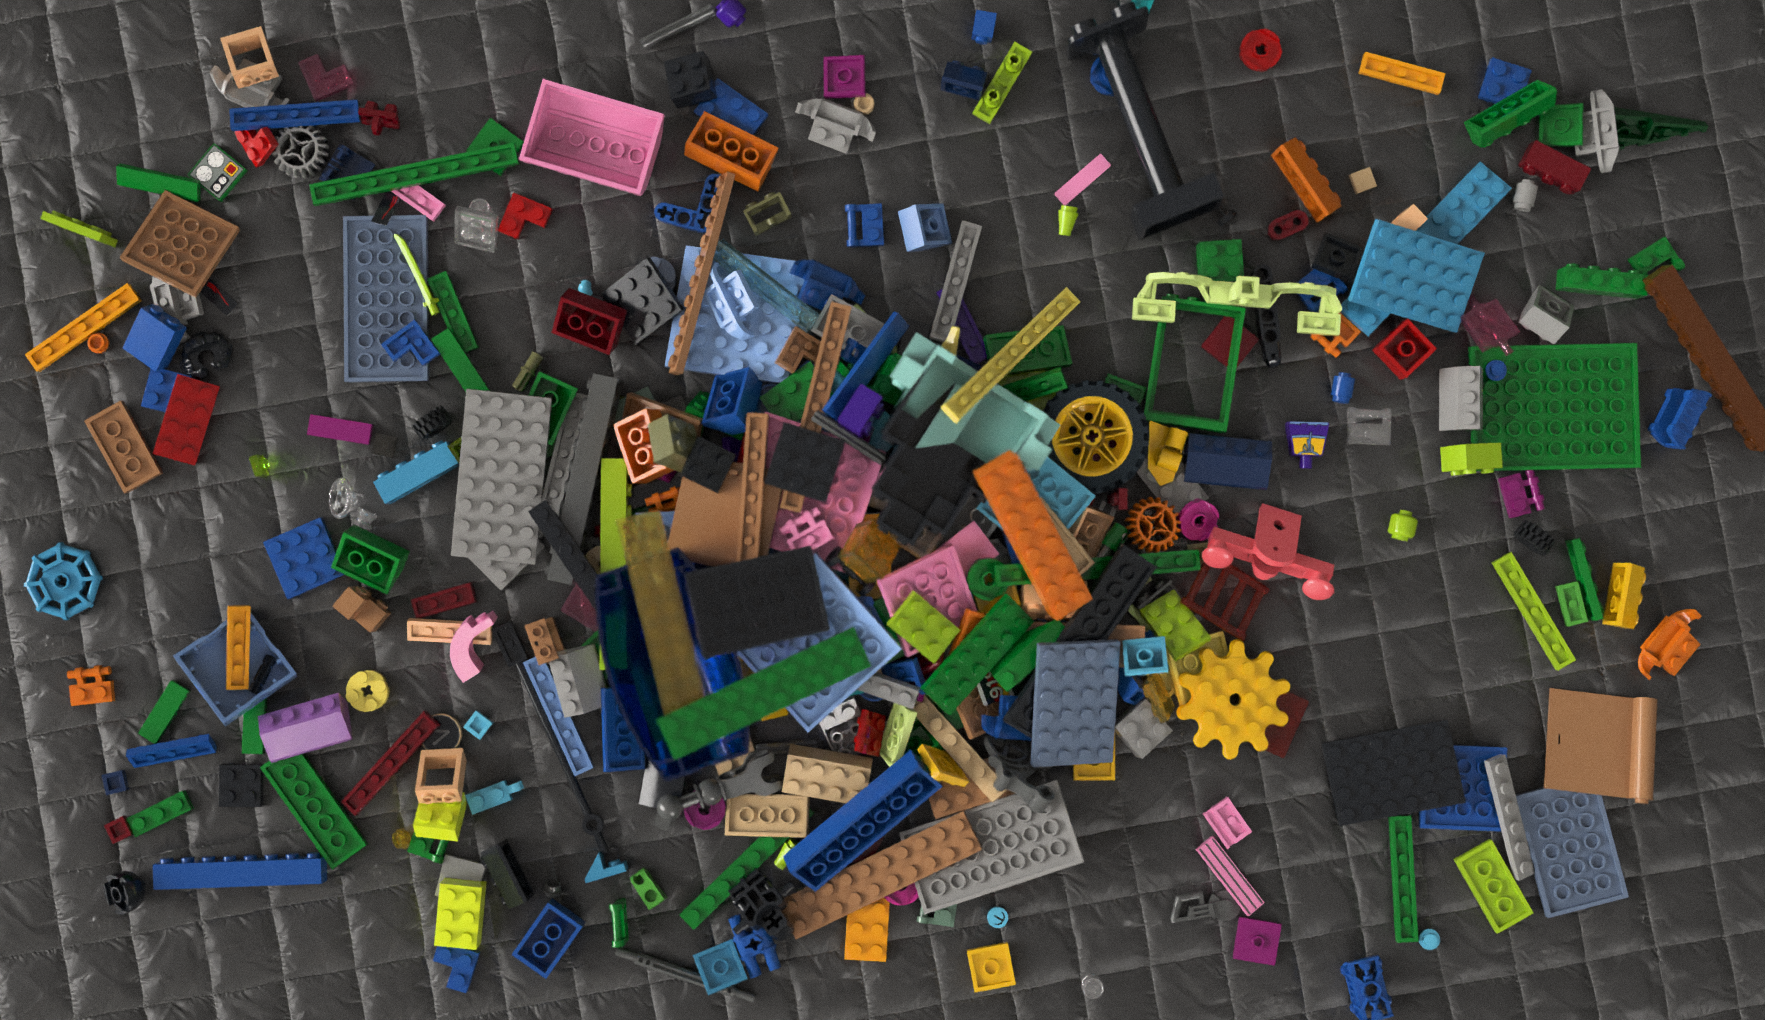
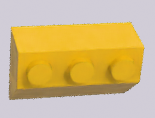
M1632 563L1612 564L1602 624L1625 629L1635 628L1639 620L1637 613L1638 605L1642 602L1641 588L1646 580L1645 567Z

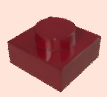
M126 815L104 825L112 844L134 835L126 820Z

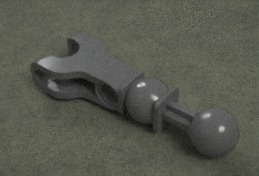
M762 748L749 753L740 767L715 776L716 780L705 779L698 787L694 784V792L681 797L674 794H665L657 803L659 816L668 821L675 820L680 817L684 808L698 803L704 809L703 804L708 806L715 805L720 802L722 797L725 801L749 792H754L760 796H768L781 790L783 779L779 775H761L763 768L774 761L773 750Z

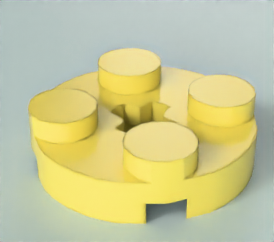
M375 670L357 672L350 678L346 687L347 701L355 709L363 712L374 711L382 707L388 700L390 693L386 678ZM368 685H370V690L373 691L372 695L368 694L367 696H365L363 688H366Z

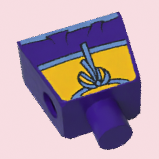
M1294 421L1285 423L1289 455L1300 456L1299 468L1312 469V457L1323 456L1329 423Z

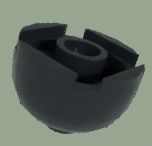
M120 871L106 877L108 882L104 883V894L109 906L114 905L117 909L114 911L116 914L123 915L140 906L144 900L146 885L138 875L130 871Z

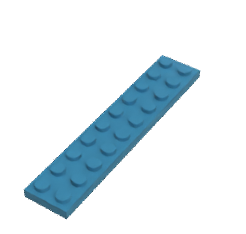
M1479 162L1426 216L1428 219L1416 231L1459 244L1512 188L1482 162ZM1348 298L1341 304L1342 311L1340 312L1368 337L1391 314L1348 301Z

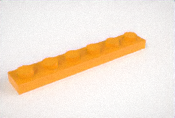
M126 283L30 350L25 356L37 372H41L142 300L131 284Z

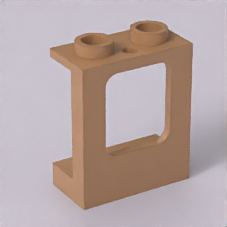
M554 617L543 618L524 625L538 665L558 659L557 651L566 650Z

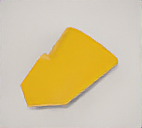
M1150 421L1148 469L1159 486L1173 482L1182 459V451L1188 432Z

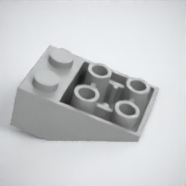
M854 695L846 698L819 724L832 751L860 755L862 753L854 751V736H857L859 725L857 724V719L861 714Z

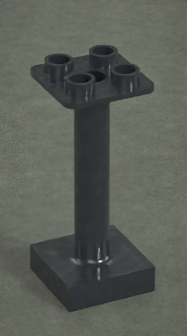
M1129 2L1111 11L1113 19L1097 26L1095 19L1091 18L1074 25L1071 28L1073 36L1067 40V58L1069 61L1088 54L1098 55L1154 194V197L1134 204L1130 219L1138 239L1142 240L1216 210L1224 195L1215 172L1189 183H1183L1128 45V42L1134 35L1146 29L1149 10L1147 7L1137 9L1134 2Z

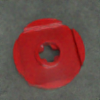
M1268 29L1249 32L1240 44V59L1249 69L1265 72L1274 67L1282 54L1279 37ZM1261 45L1264 46L1266 54H1257L1255 48Z

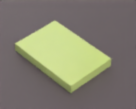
M894 702L883 733L882 747L879 754L889 767L904 755L917 715L914 709Z

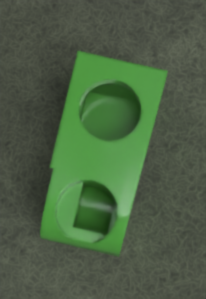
M645 867L630 877L633 886L648 910L655 908L668 898Z

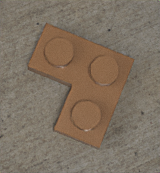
M795 326L774 363L792 374L803 357L816 364L821 341Z

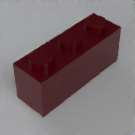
M1537 140L1528 145L1518 165L1526 174L1536 175L1541 178L1542 182L1548 185H1556L1565 194H1575L1580 191L1591 170L1590 167Z

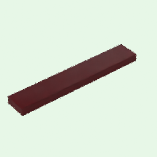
M426 710L423 711L343 798L341 803L354 816H357L441 724Z

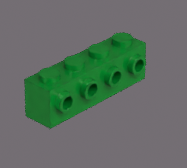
M1566 264L1565 267L1557 270L1555 290L1639 299L1647 296L1646 285L1643 279L1649 275L1641 274L1642 271L1629 270L1626 273L1621 272L1619 268H1608L1607 271L1600 270L1599 266L1579 268V264Z

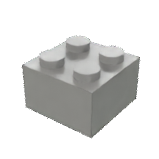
M1142 699L1135 706L1131 704L1115 719L1116 735L1135 757L1141 759L1173 731L1147 699Z

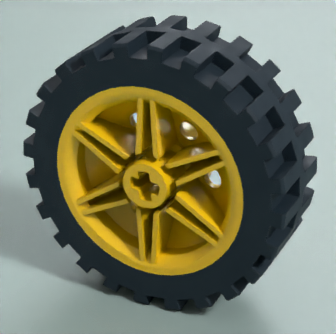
M1084 380L1081 383L1070 384L1068 388L1058 391L1051 400L1049 399L1043 411L1048 417L1060 424V427L1048 444V447L1052 450L1047 457L1093 494L1109 492L1123 486L1141 468L1148 452L1149 427L1140 404L1126 390L1119 388L1113 383L1109 384L1101 380ZM1091 413L1093 415L1092 420L1087 421L1085 414ZM1108 419L1113 422V425L1109 428L1105 426V421ZM1070 427H1076L1077 432L1075 434H1070ZM1091 431H1094V434L1098 433L1095 442H1091L1090 439L1087 440V436L1090 435ZM1115 440L1117 443L1116 447L1110 448L1108 445L1109 441ZM1075 447H1079L1081 449V453L1079 455L1073 454V449ZM1099 454L1101 456L1100 461H1093V455Z

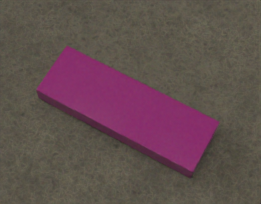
M310 414L307 435L370 445L373 424Z

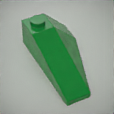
M1052 620L1025 632L990 670L992 676L1006 692L1011 690L1036 667L1037 643L1055 642L1065 626L1060 620Z

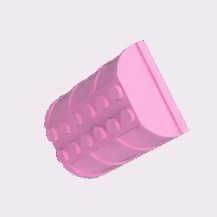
M543 79L519 160L642 196L648 186L660 147L665 115Z

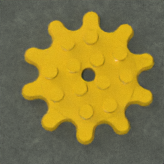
M1234 639L1230 642L1229 651L1223 657L1217 656L1211 648L1203 647L1199 651V658L1203 665L1202 670L1197 674L1183 672L1179 676V684L1190 691L1191 698L1189 702L1177 708L1176 714L1181 720H1196L1199 727L1193 737L1194 744L1197 747L1203 748L1211 740H1219L1223 747V756L1226 759L1232 760L1236 758L1239 745L1243 742H1250L1257 751H1265L1268 748V740L1265 737L1266 727L1271 724L1285 726L1288 722L1287 713L1278 709L1276 701L1280 695L1289 692V681L1284 678L1274 680L1269 676V667L1274 661L1271 652L1263 651L1257 658L1249 659L1245 655V645L1240 639ZM1234 693L1239 696V704L1236 705L1230 703V696Z

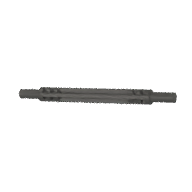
M620 947L616 950V956L634 961L636 965L705 988L701 976L697 972L662 961L647 954H642L641 952L634 953ZM737 985L717 992L732 998L736 996L750 1002H754L756 994L736 988Z

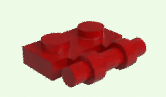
M861 709L860 717L857 719V724H859L857 736H854V751L879 757L885 728V715Z

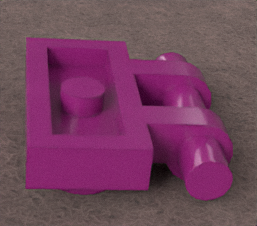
M1534 470L1525 471L1527 476L1525 480H1522L1520 473L1498 478L1509 518L1532 513L1529 505L1533 503L1537 511L1545 509L1543 503L1545 499L1543 494L1540 493L1538 486L1539 478L1535 476ZM1524 486H1530L1532 497L1527 498Z

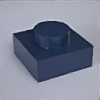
M125 769L101 775L106 795L130 790Z

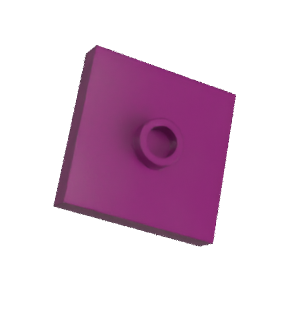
M865 55L824 57L825 99L866 97Z
M1239 916L1233 959L1275 966L1282 924Z

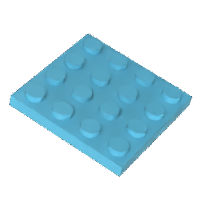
M1049 457L1045 459L1038 471L1033 468L1030 472L1025 468L1039 497L1045 500L1067 529L1073 525L1096 496ZM986 501L985 504L980 502L976 509L1003 530L989 502Z

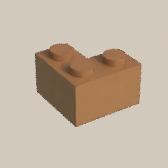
M365 586L348 587L333 605L348 620H356L369 632H376L391 614L387 609L388 605L380 599H374L371 596L373 593Z

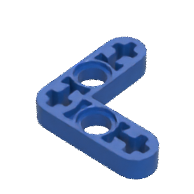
M711 174L706 178L697 211L669 203H659L654 209L655 217L662 223L699 233H706L707 228L704 227L702 229L699 221H703L705 216L701 211L711 214L712 209H706L704 201L708 198H713L714 195L706 194V192L709 191L711 193L712 185L709 183L710 181L714 182L720 175ZM665 207L672 214H674V210H677L674 215V221H671L672 216L665 215L664 218H661L659 210H663ZM683 212L688 213L690 216L689 221L685 224L680 223L678 220L679 215Z

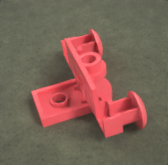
M1262 503L1259 508L1254 539L1214 527L1209 535L1207 548L1202 552L1203 561L1213 568L1228 567L1232 564L1234 557L1252 563L1254 575L1261 580L1275 577L1279 572L1300 579H1308L1304 582L1302 590L1311 599L1326 600L1334 594V587L1329 582L1333 577L1334 564L1296 553L1302 515ZM1274 525L1280 526L1282 530L1275 528Z

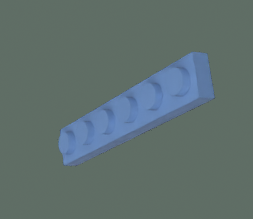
M536 656L523 662L574 776L594 768L595 766L572 716L564 718L554 678L548 663L538 665Z

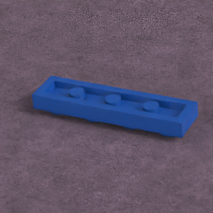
M210 734L127 749L126 757L134 768L216 753L217 745Z

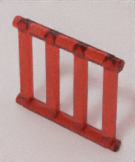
M1203 562L1201 570H1199L1187 596H1184L1180 603L1235 638L1244 641L1247 636L1245 632L1263 595L1269 592V588L1231 564L1228 567L1222 568L1204 607L1193 601L1210 569V566ZM1229 574H1232L1240 580L1221 618L1211 613V610ZM1248 584L1256 589V592L1237 629L1230 625L1228 621Z

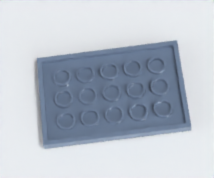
M1118 639L1037 643L1030 761L1032 767L1113 762L1120 641Z
M1544 787L1515 794L1545 917L1551 918L1629 897L1602 795L1545 789Z

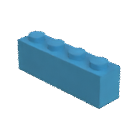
M441 440L433 444V449L428 452L424 450L415 454V459L410 462L403 461L397 464L394 471L390 473L385 471L377 476L378 479L373 483L384 503L392 504L457 468L460 458L451 442Z

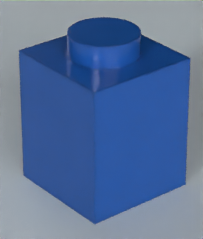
M976 10L971 40H975L976 43L983 45L987 44V42L992 43L997 13Z

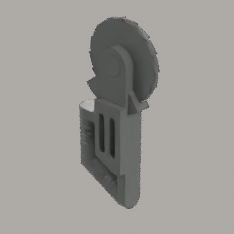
M1199 890L1176 895L1170 920L1171 923L1211 916L1213 919L1230 921L1235 919L1241 908L1227 890H1220L1215 894L1211 893L1207 902H1204L1203 892ZM1198 899V904L1188 905L1186 915L1179 916L1183 902Z

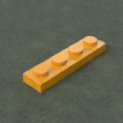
M1369 52L1363 54L1358 74L1435 95L1440 94L1446 74Z
M228 605L226 690L249 689L250 605Z

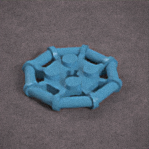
M58 542L56 546L32 557L33 561L24 587L27 588L39 613L44 612L61 617L63 620H69L70 617L95 605L94 600L103 576L98 572L90 556L91 552ZM64 553L78 558L75 562L65 560ZM57 555L56 561L50 564L45 563V560ZM83 562L91 575L90 577H85L80 567ZM41 567L43 569L42 572H44L43 576L39 581H36L39 568ZM60 576L67 579L65 586L58 584L61 580ZM91 581L87 596H84L82 592L86 587L85 582ZM36 586H40L45 596L44 599L40 596ZM76 598L82 601L81 603L71 608H68V602ZM51 600L57 601L61 604V609L50 606L48 603Z

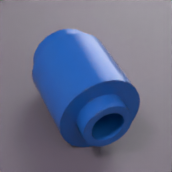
M1339 372L1338 376H1334L1331 391L1333 402L1349 404V399H1352L1355 379L1351 378V374Z

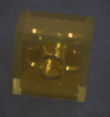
M873 520L856 524L838 555L866 583L884 578L901 547L889 535L880 531L877 528L878 525Z

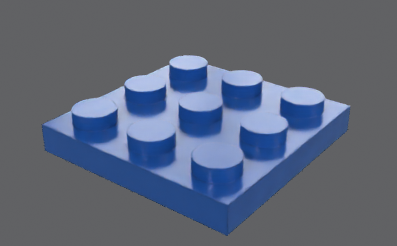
M323 517L263 542L287 599L294 598L345 575L331 568L337 550Z

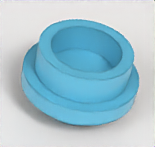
M1427 928L1421 931L1418 940L1424 949L1433 950L1438 947L1440 936L1435 930Z

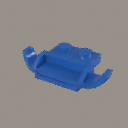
M813 259L796 261L790 269V274L805 280L797 299L820 310H823L831 294L841 300L843 297L851 299L860 305L865 298V294H863L850 276Z
M1000 695L999 716L981 715V727L986 733L996 739L1032 741L1030 737L1002 720L1018 696Z

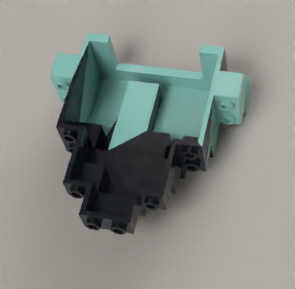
M919 333L914 335L903 352L902 358L890 375L893 378L891 383L904 390L880 432L883 434L882 438L884 441L892 446L895 443L897 445L871 487L875 491L873 493L875 497L882 501L888 499L887 504L876 519V523L879 525L877 528L887 535L890 532L897 536L895 540L904 546H907V544L913 546L926 525H929L928 530L939 536L941 533L945 536L971 495L985 504L988 500L973 471L1008 450L1019 456L1024 468L1030 472L1033 468L1038 471L1052 449L1048 447V444L1060 427V424L1048 417L1047 414L1021 400L998 384L955 423L941 407L978 371Z

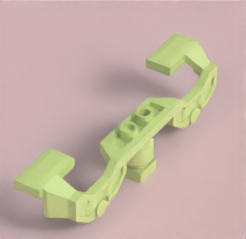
M1160 272L1149 273L1146 276L1145 285L1137 295V298L1133 299L1132 320L1174 323L1176 301L1155 299L1157 284L1174 283L1198 287L1207 304L1268 309L1281 294L1315 295L1321 297L1319 313L1299 311L1297 333L1329 336L1340 335L1341 314L1338 313L1342 311V306L1336 296V288L1327 285H1315L1309 282L1302 284L1289 282L1262 285L1259 284V277L1238 276L1236 282L1213 281L1212 278L1202 275H1189L1186 272H1178L1176 274Z

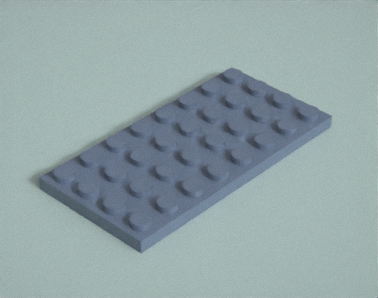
M426 215L391 216L388 224L385 226L372 222L373 216H343L344 382L429 381V363L422 366L412 351H409L394 362L381 345L413 320H417L429 337L428 306H423L422 303L426 302L405 256L394 238V234H399L406 241L429 288L427 280L428 218Z

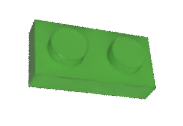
M1578 581L1555 586L1565 626L1569 627L1588 622Z

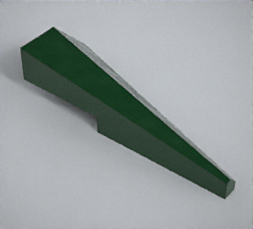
M1614 107L1619 150L1634 144L1642 146L1666 141L1672 136L1681 135L1684 137L1688 136V133L1695 131L1703 133L1708 128L1705 121Z

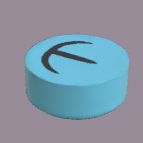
M1001 906L992 907L987 913L989 924L994 928L1005 926L1008 922L1007 911Z

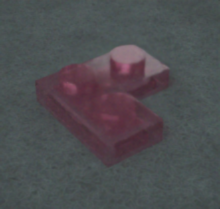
M318 54L298 62L314 100L317 102L354 86V82L345 65L326 72Z

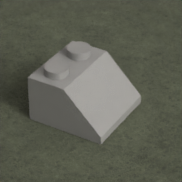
M1538 285L1522 310L1519 323L1525 329L1538 334L1543 340L1555 344L1569 329L1575 306L1543 286Z

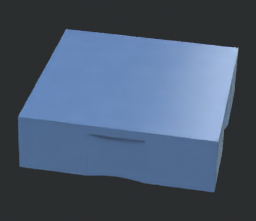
M250 613L249 687L254 682L253 679L260 665L263 664L262 661L265 655L268 654L276 658L265 684H262L261 692L257 695L249 692V689L226 690L227 620L221 623L212 633L197 639L173 656L225 727L297 678V673L282 653L272 644L252 613Z

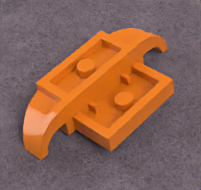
M1685 609L1677 611L1669 617L1665 616L1640 646L1642 651L1639 655L1638 667L1648 680L1652 678L1650 670L1654 665L1657 667L1662 666L1670 675L1675 676L1701 645L1689 633L1691 628L1688 626L1692 620L1702 617L1697 610Z

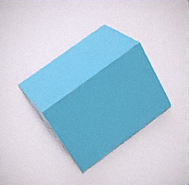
M1165 636L1122 640L1125 676L1168 672Z

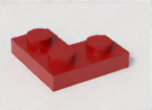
M269 127L261 128L258 133L256 130L234 132L237 140L242 144L248 158L255 167L263 166L278 146V142Z
M513 193L497 231L518 240L526 221L545 228L553 209Z

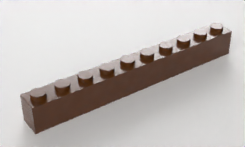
M1661 266L1643 279L1646 291L1654 297L1658 310L1664 313L1668 319L1669 327L1679 336V343L1688 350L1690 360L1698 366L1701 371V377L1711 386L1712 394L1722 403L1723 411L1726 415L1730 416L1734 422L1733 427L1745 439L1744 444L1752 451L1763 452L1765 450L1764 407L1674 266Z

